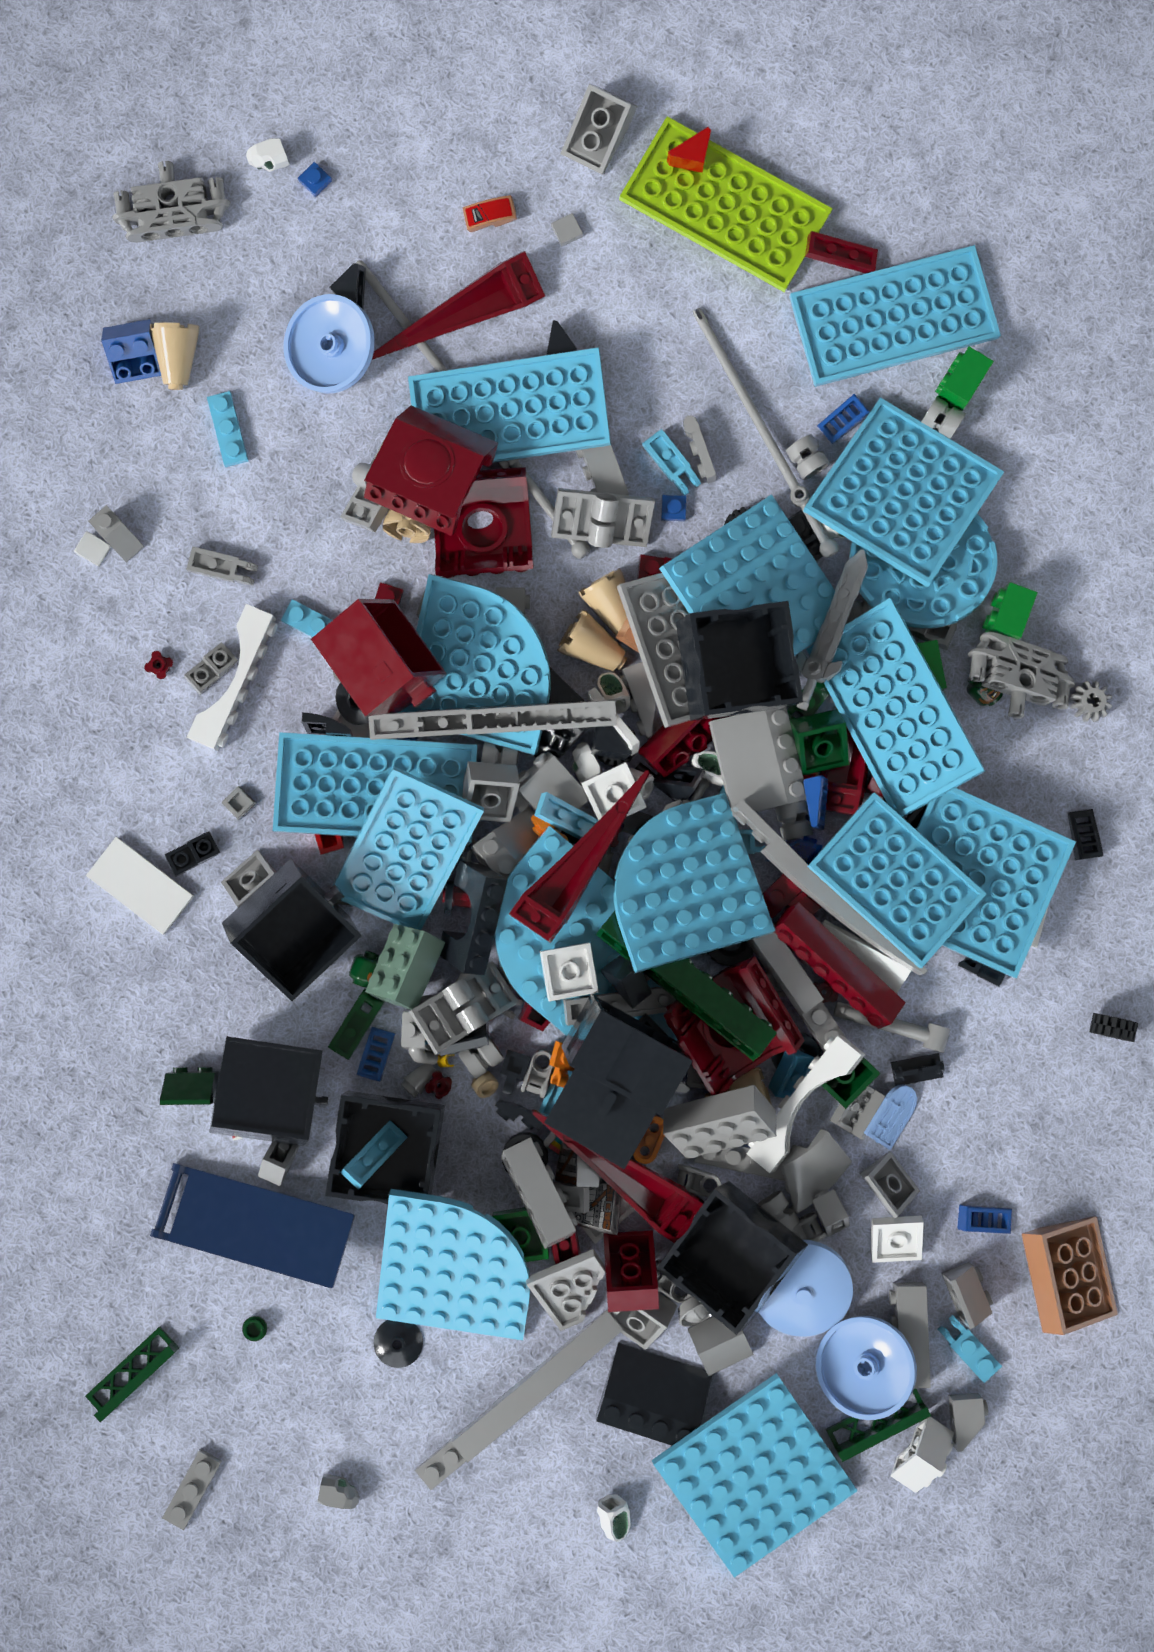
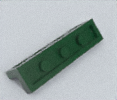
M160 1326L85 1395L98 1410L94 1416L100 1423L180 1349ZM157 1335L168 1345L163 1351H151L152 1340ZM148 1344L147 1351H141ZM136 1355H147V1366L144 1369L133 1368V1357ZM151 1355H157V1356L151 1361ZM129 1362V1368H123ZM117 1372H129L128 1383L125 1386L114 1385ZM133 1372H138V1374L132 1379ZM111 1379L110 1385H105ZM99 1389H110V1400L103 1406L94 1394ZM114 1390H120V1391L114 1396Z
M913 1389L912 1393L918 1404L910 1408L902 1406L900 1410H903V1412L898 1414L897 1410L887 1420L883 1418L873 1420L870 1429L866 1431L856 1429L859 1419L852 1416L826 1428L841 1461L844 1462L931 1417L917 1389ZM841 1428L850 1430L849 1439L838 1444L833 1432Z

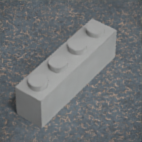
M611 445L575 450L579 459L583 457L585 466L582 469L586 481L591 480L593 489H590V491L629 495Z
M923 1282L893 1283V1290H889L890 1305H894V1315H890V1324L904 1335L913 1350L917 1366L914 1389L931 1388L927 1286Z

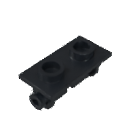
M939 1053L890 1062L895 1086L944 1077L943 1071L945 1067L943 1061H940Z

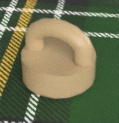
M487 1071L477 1079L474 1078L471 1086L478 1097L487 1098L496 1092L499 1083L492 1073Z

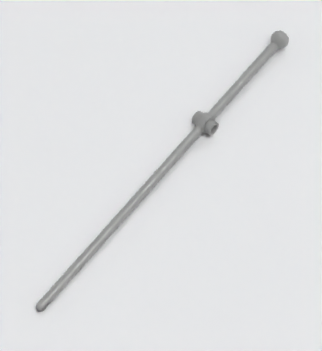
M358 260L356 263L366 268L365 280L403 329L412 325L362 260ZM425 341L416 344L437 372L447 371L446 367ZM519 459L497 462L502 469L522 467ZM526 472L528 490L553 521L555 508ZM567 539L572 545L571 552L576 558L582 559L590 553V546L586 541Z

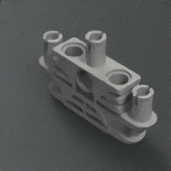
M163 161L158 163L161 183L131 187L134 211L130 210L129 192L121 190V196H119V191L113 193L116 214L112 216V219L127 232L125 235L126 239L135 243L219 231L223 226L220 219L231 204L229 200L225 199L224 181L222 178L215 177L216 183H214L213 178L208 180L211 200H206V186L203 179L192 178L175 181L173 163L171 161H165L166 167ZM168 195H175L173 199L165 200ZM214 214L213 219L207 218V216ZM132 225H138L139 227L133 229Z
M995 632L983 633L980 636L981 642L975 649L969 651L968 656L972 658L969 679L972 681L974 677V681L982 682L983 687L1011 695L1009 717L1013 715V718H1023L1025 701L1041 706L1053 702V708H1068L1070 688L1075 686L1073 678L1068 676V672L1065 670L1064 665L1068 663V659L1065 656Z

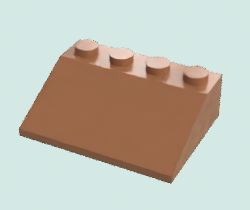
M1096 1216L1040 1227L1022 1233L1043 1333L1065 1335L1118 1315Z

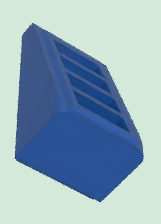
M853 394L821 421L817 427L833 444L861 423L870 412L859 398ZM854 405L860 414L856 416L850 409V406ZM845 410L853 419L850 422L842 414ZM837 416L845 425L842 429L834 420ZM828 423H831L837 430L835 435L826 426Z
M824 776L804 779L803 783L811 826L819 831L824 830L828 779Z
M372 1026L356 1075L378 1082L382 1081L396 1033ZM374 1036L388 1039L387 1044L374 1040ZM371 1046L384 1048L385 1051L381 1053L371 1050ZM372 1055L382 1058L381 1063L369 1060L368 1056ZM370 1065L379 1069L378 1072L365 1069V1066Z
M959 1205L957 1228L966 1232L1011 1234L1012 1209ZM979 1212H982V1215H981V1226H978V1213H979ZM989 1213H992L991 1227H988ZM998 1213H1002L1001 1228H998Z

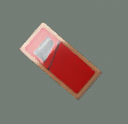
M511 195L480 201L462 208L469 232H475L490 225L498 227L517 220Z

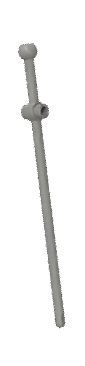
M697 308L702 319H699L696 312L693 311L696 321L790 487L792 503L797 507H801L803 511L810 500L809 491L797 482L703 311ZM799 494L804 495L801 499H797ZM803 512L821 543L819 550L822 556L829 558L839 551L838 543L833 539H829L820 521Z

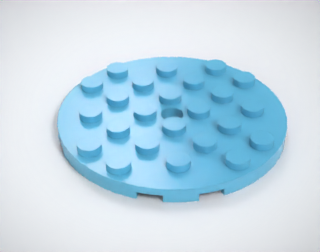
M978 514L929 587L911 578L853 541L850 547V558L860 550L865 551L868 569L859 591L865 601L874 608L889 598L893 599L906 625L914 628L943 627L956 623L970 615L986 598L997 571L996 545L988 532V526Z

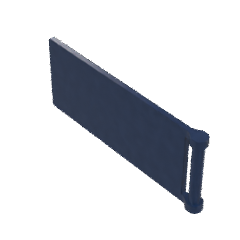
M173 1163L171 1168L173 1173L155 1228L151 1230V1237L327 1288H334L355 1218L354 1214ZM182 1174H187L189 1176L171 1232H164Z

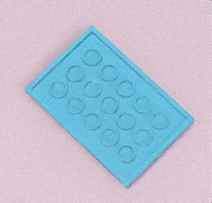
M393 766L334 882L345 896L341 901L393 924L421 930L484 812V807Z
M875 792L868 797L807 866L918 968H923L986 895L978 885Z

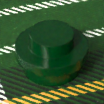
M260 1316L247 1318L242 1326L245 1338L254 1342L264 1338L268 1329L266 1321Z

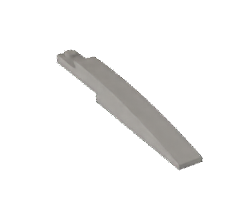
M615 700L435 709L368 716L370 740L617 725Z
M743 799L732 809L735 812L734 817L742 825L747 824L753 830L752 835L760 843L765 842L767 844L760 852L817 904L861 938L917 975H923L928 971L924 966L923 968H918L807 867L808 864Z
M773 932L746 941L766 972L772 974L823 1052L826 1051L823 1048L832 1036L834 1038L840 1035L845 1037L822 1003L823 997L784 942L779 940L776 933Z
M608 1309L498 1398L489 1409L420 1464L415 1472L430 1490L435 1488L466 1461L468 1463L615 1338L623 1330V1327L608 1312Z

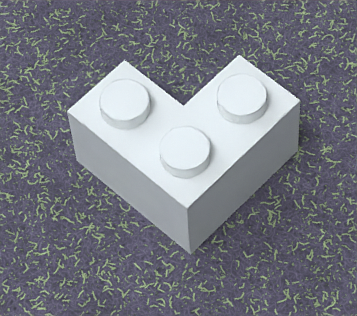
M932 1417L923 1420L916 1426L910 1446L897 1456L891 1477L915 1493L924 1486L928 1487L932 1480L937 1476L941 1477L947 1468L945 1461L953 1448L951 1442L954 1432Z

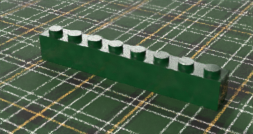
M614 911L596 935L625 959L630 960ZM689 958L643 971L645 975L752 1061L763 1053L777 1034L768 1021L758 1018L753 1014V1010L748 1005L737 1001L728 989L717 985L711 975L697 969Z

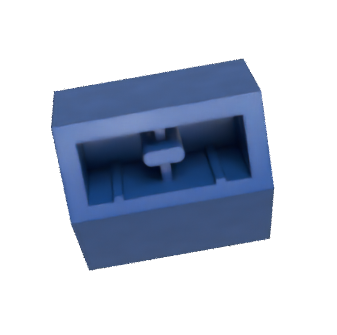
M150 319L103 328L101 342L115 384L161 376L150 331V324H152Z

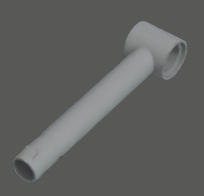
M840 1002L836 1003L833 1016L877 1028L872 1026L867 1018L851 1005ZM896 1018L892 1024L880 1029L922 1041V1047L942 1053L945 1051L950 1029L929 1023L927 1028Z

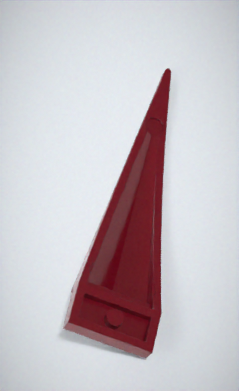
M522 251L488 270L377 348L373 353L372 360L526 307L545 297L526 252Z
M846 726L849 765L821 771L819 776H824L828 779L826 811L853 815L862 805L864 793H866L868 766Z
M648 770L636 780L607 813L559 861L522 894L509 913L511 917L549 943L553 941L563 925L567 924L649 776Z
M532 1109L533 1115L601 1176L658 1233L673 1243L686 1233L694 1216L705 1203L703 1200L686 1190L684 1186L630 1159L625 1170L548 1126L544 1123L548 1116Z

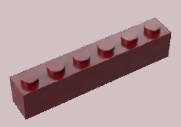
M799 902L787 908L774 925V933L777 934L779 940L791 947L800 959L805 960L817 975L823 977L831 985L834 991L840 993L849 1001V1004L854 1009L862 1013L872 1026L881 1029L892 1024L906 1002Z

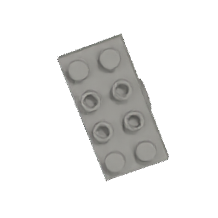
M377 453L370 464L359 463L354 468L352 479L357 488L340 516L344 521L372 532L377 531L388 511V508L364 498L367 481H364Z
M558 488L551 536L552 538L588 541L589 544L600 548H608L612 544L647 547L655 500L654 498Z
M491 961L487 965L485 975L470 974L410 1010L409 1013L436 1055L519 1002L494 962Z

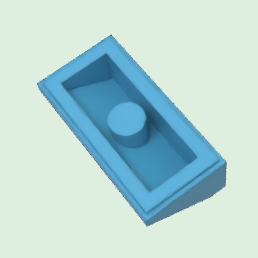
M799 1050L790 1055L786 1051L784 1052L769 1083V1089L775 1097L785 1098L787 1095L791 1097L796 1090L793 1086L801 1076L806 1077L810 1072L808 1067L814 1060L813 1056Z

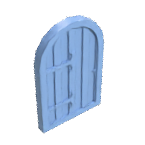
M904 1084L892 1088L884 1098L864 1134L875 1140L876 1143L891 1150L916 1108V1092L910 1086Z

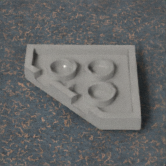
M592 1249L530 1275L529 1279H526V1285L559 1330L562 1331L584 1321L586 1309L594 1299L600 1279L604 1277L605 1265L595 1250Z

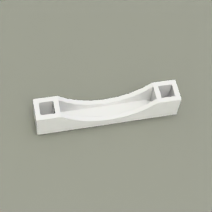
M248 604L245 605L236 625L240 639V658L235 677L228 690L215 704L196 715L187 738L216 751L220 747L223 748L228 739V734H226L229 725H234L238 717L236 709L239 703H243L247 697L248 690L246 687L249 680L253 681L258 672L256 665L259 658L263 659L267 652L268 646L265 644L269 636L273 637L278 624L275 623L277 619L273 615Z
M840 1035L836 1038L832 1036L823 1047L826 1051L821 1058L817 1056L810 1063L808 1068L811 1071L807 1076H801L793 1086L796 1090L791 1097L787 1095L780 1102L778 1107L781 1110L776 1115L777 1136L764 1141L749 1143L748 1146L751 1149L747 1152V1155L767 1172L772 1173L776 1171L790 1153L792 1125L804 1100L825 1082L839 1076L851 1074L865 1056L864 1052L844 1036Z

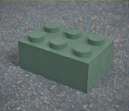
M394 924L365 992L387 1003L410 1010L419 1006L445 942L425 931Z

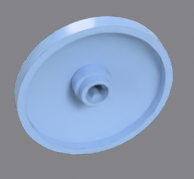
M326 294L308 300L294 313L285 332L284 356L291 374L303 386L320 393H338L350 388L365 374L373 357L375 338L371 321L359 305L343 296Z
M803 1240L808 1246L759 1310L761 1317L771 1327L792 1336L806 1337L828 1331L843 1319L853 1297L852 1279L845 1261L832 1248L812 1240Z
M854 1316L839 1322L823 1337L816 1355L817 1377L824 1394L835 1407L854 1418L877 1420L895 1413L906 1403L915 1387L917 1366L909 1342L896 1327L877 1317Z

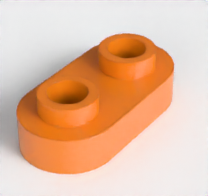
M655 1115L651 1124H658V1131L651 1132L648 1128L633 1154L636 1161L641 1164H649L655 1160L665 1137L663 1134L664 1120ZM647 1146L649 1153L642 1155L640 1153L641 1147Z

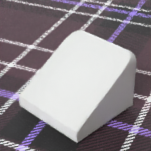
M86 531L74 552L99 567L111 546Z

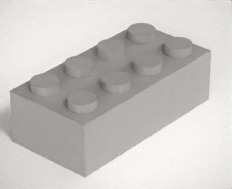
M751 1085L667 1107L664 1111L663 1134L686 1159L696 1158L699 1155L711 1152L716 1153L723 1149L740 1147L747 1143L776 1137V1110L757 1087Z
M530 1137L504 1150L501 1159L544 1248L547 1249L571 1237L576 1231L577 1221L571 1211L567 1212L564 1207L566 1199L561 1189H556L553 1184L555 1177L550 1166H544L541 1160L543 1152L538 1142L533 1143Z

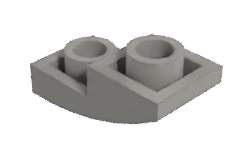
M221 642L204 655L200 663L185 673L184 678L201 695L228 672L238 660Z

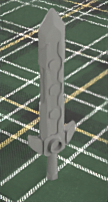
M860 550L846 562L809 658L802 651L798 655L799 671L807 678L802 692L803 702L797 704V707L807 710L817 682L829 681L841 670L843 662L832 663V660L868 569L864 550Z

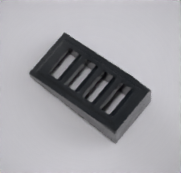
M1093 809L1068 812L1071 838L1073 841H1076L1073 848L1075 861L1103 857L1102 844ZM1088 817L1089 822L1076 823L1075 818ZM1089 826L1090 831L1079 833L1078 828ZM1091 836L1092 841L1081 842L1080 837ZM1093 846V850L1083 852V847Z

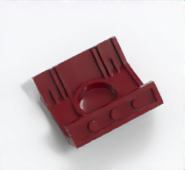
M410 405L395 418L364 481H367L364 498L452 536L456 532L464 500L482 465L490 467L493 464L498 442Z
M526 467L479 471L462 505L456 532L450 536L434 529L436 551L435 574L437 576L452 578L456 575L477 576L480 573L501 574L504 571L525 572L528 569H533ZM484 511L492 514V523L484 528H472L468 525L469 517L476 512Z
M755 956L727 967L712 977L717 985L728 989L737 1001L748 1005L753 1010V1014L760 1019L768 1021L773 1026V1030L777 1032L763 1053L754 1061L678 1000L666 1007L668 1011L663 1015L683 1050L693 1060L692 1066L698 1072L711 1096L725 1093L735 1080L770 1057L784 1051L788 1055L796 1053L805 1041Z

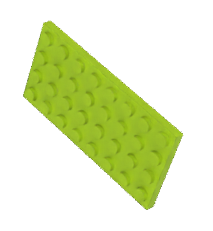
M667 116L620 194L619 200L785 293L805 258L808 234L811 231L820 233L833 208L709 140L702 173L669 166L667 163L668 151L697 133Z

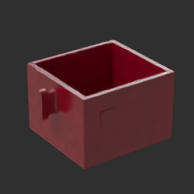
M357 599L311 638L316 648L365 717L401 712L411 703L414 707L419 706L436 692L433 685L447 675L394 599Z

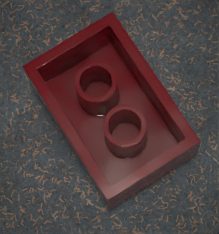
M653 1230L618 1232L617 1235L603 1233L608 1312L659 1309Z

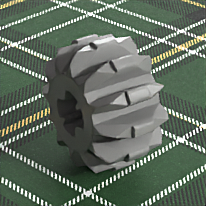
M1086 681L1082 687L1076 686L1074 688L1076 694L1070 695V699L1076 701V703L1071 704L1069 708H1077L1078 711L1075 712L1074 716L1079 717L1083 714V722L1089 721L1090 718L1093 722L1099 721V716L1102 718L1106 717V710L1112 708V705L1106 702L1112 698V695L1108 694L1105 696L1104 692L1107 691V687L1104 686L1099 689V682L1097 681L1093 682L1092 685L1089 681ZM1087 699H1094L1095 704H1088Z

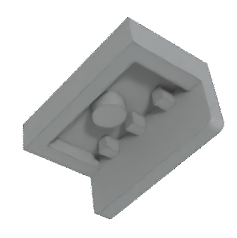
M868 1086L847 1109L839 1104L830 1121L863 1140L866 1137L864 1131L886 1096Z

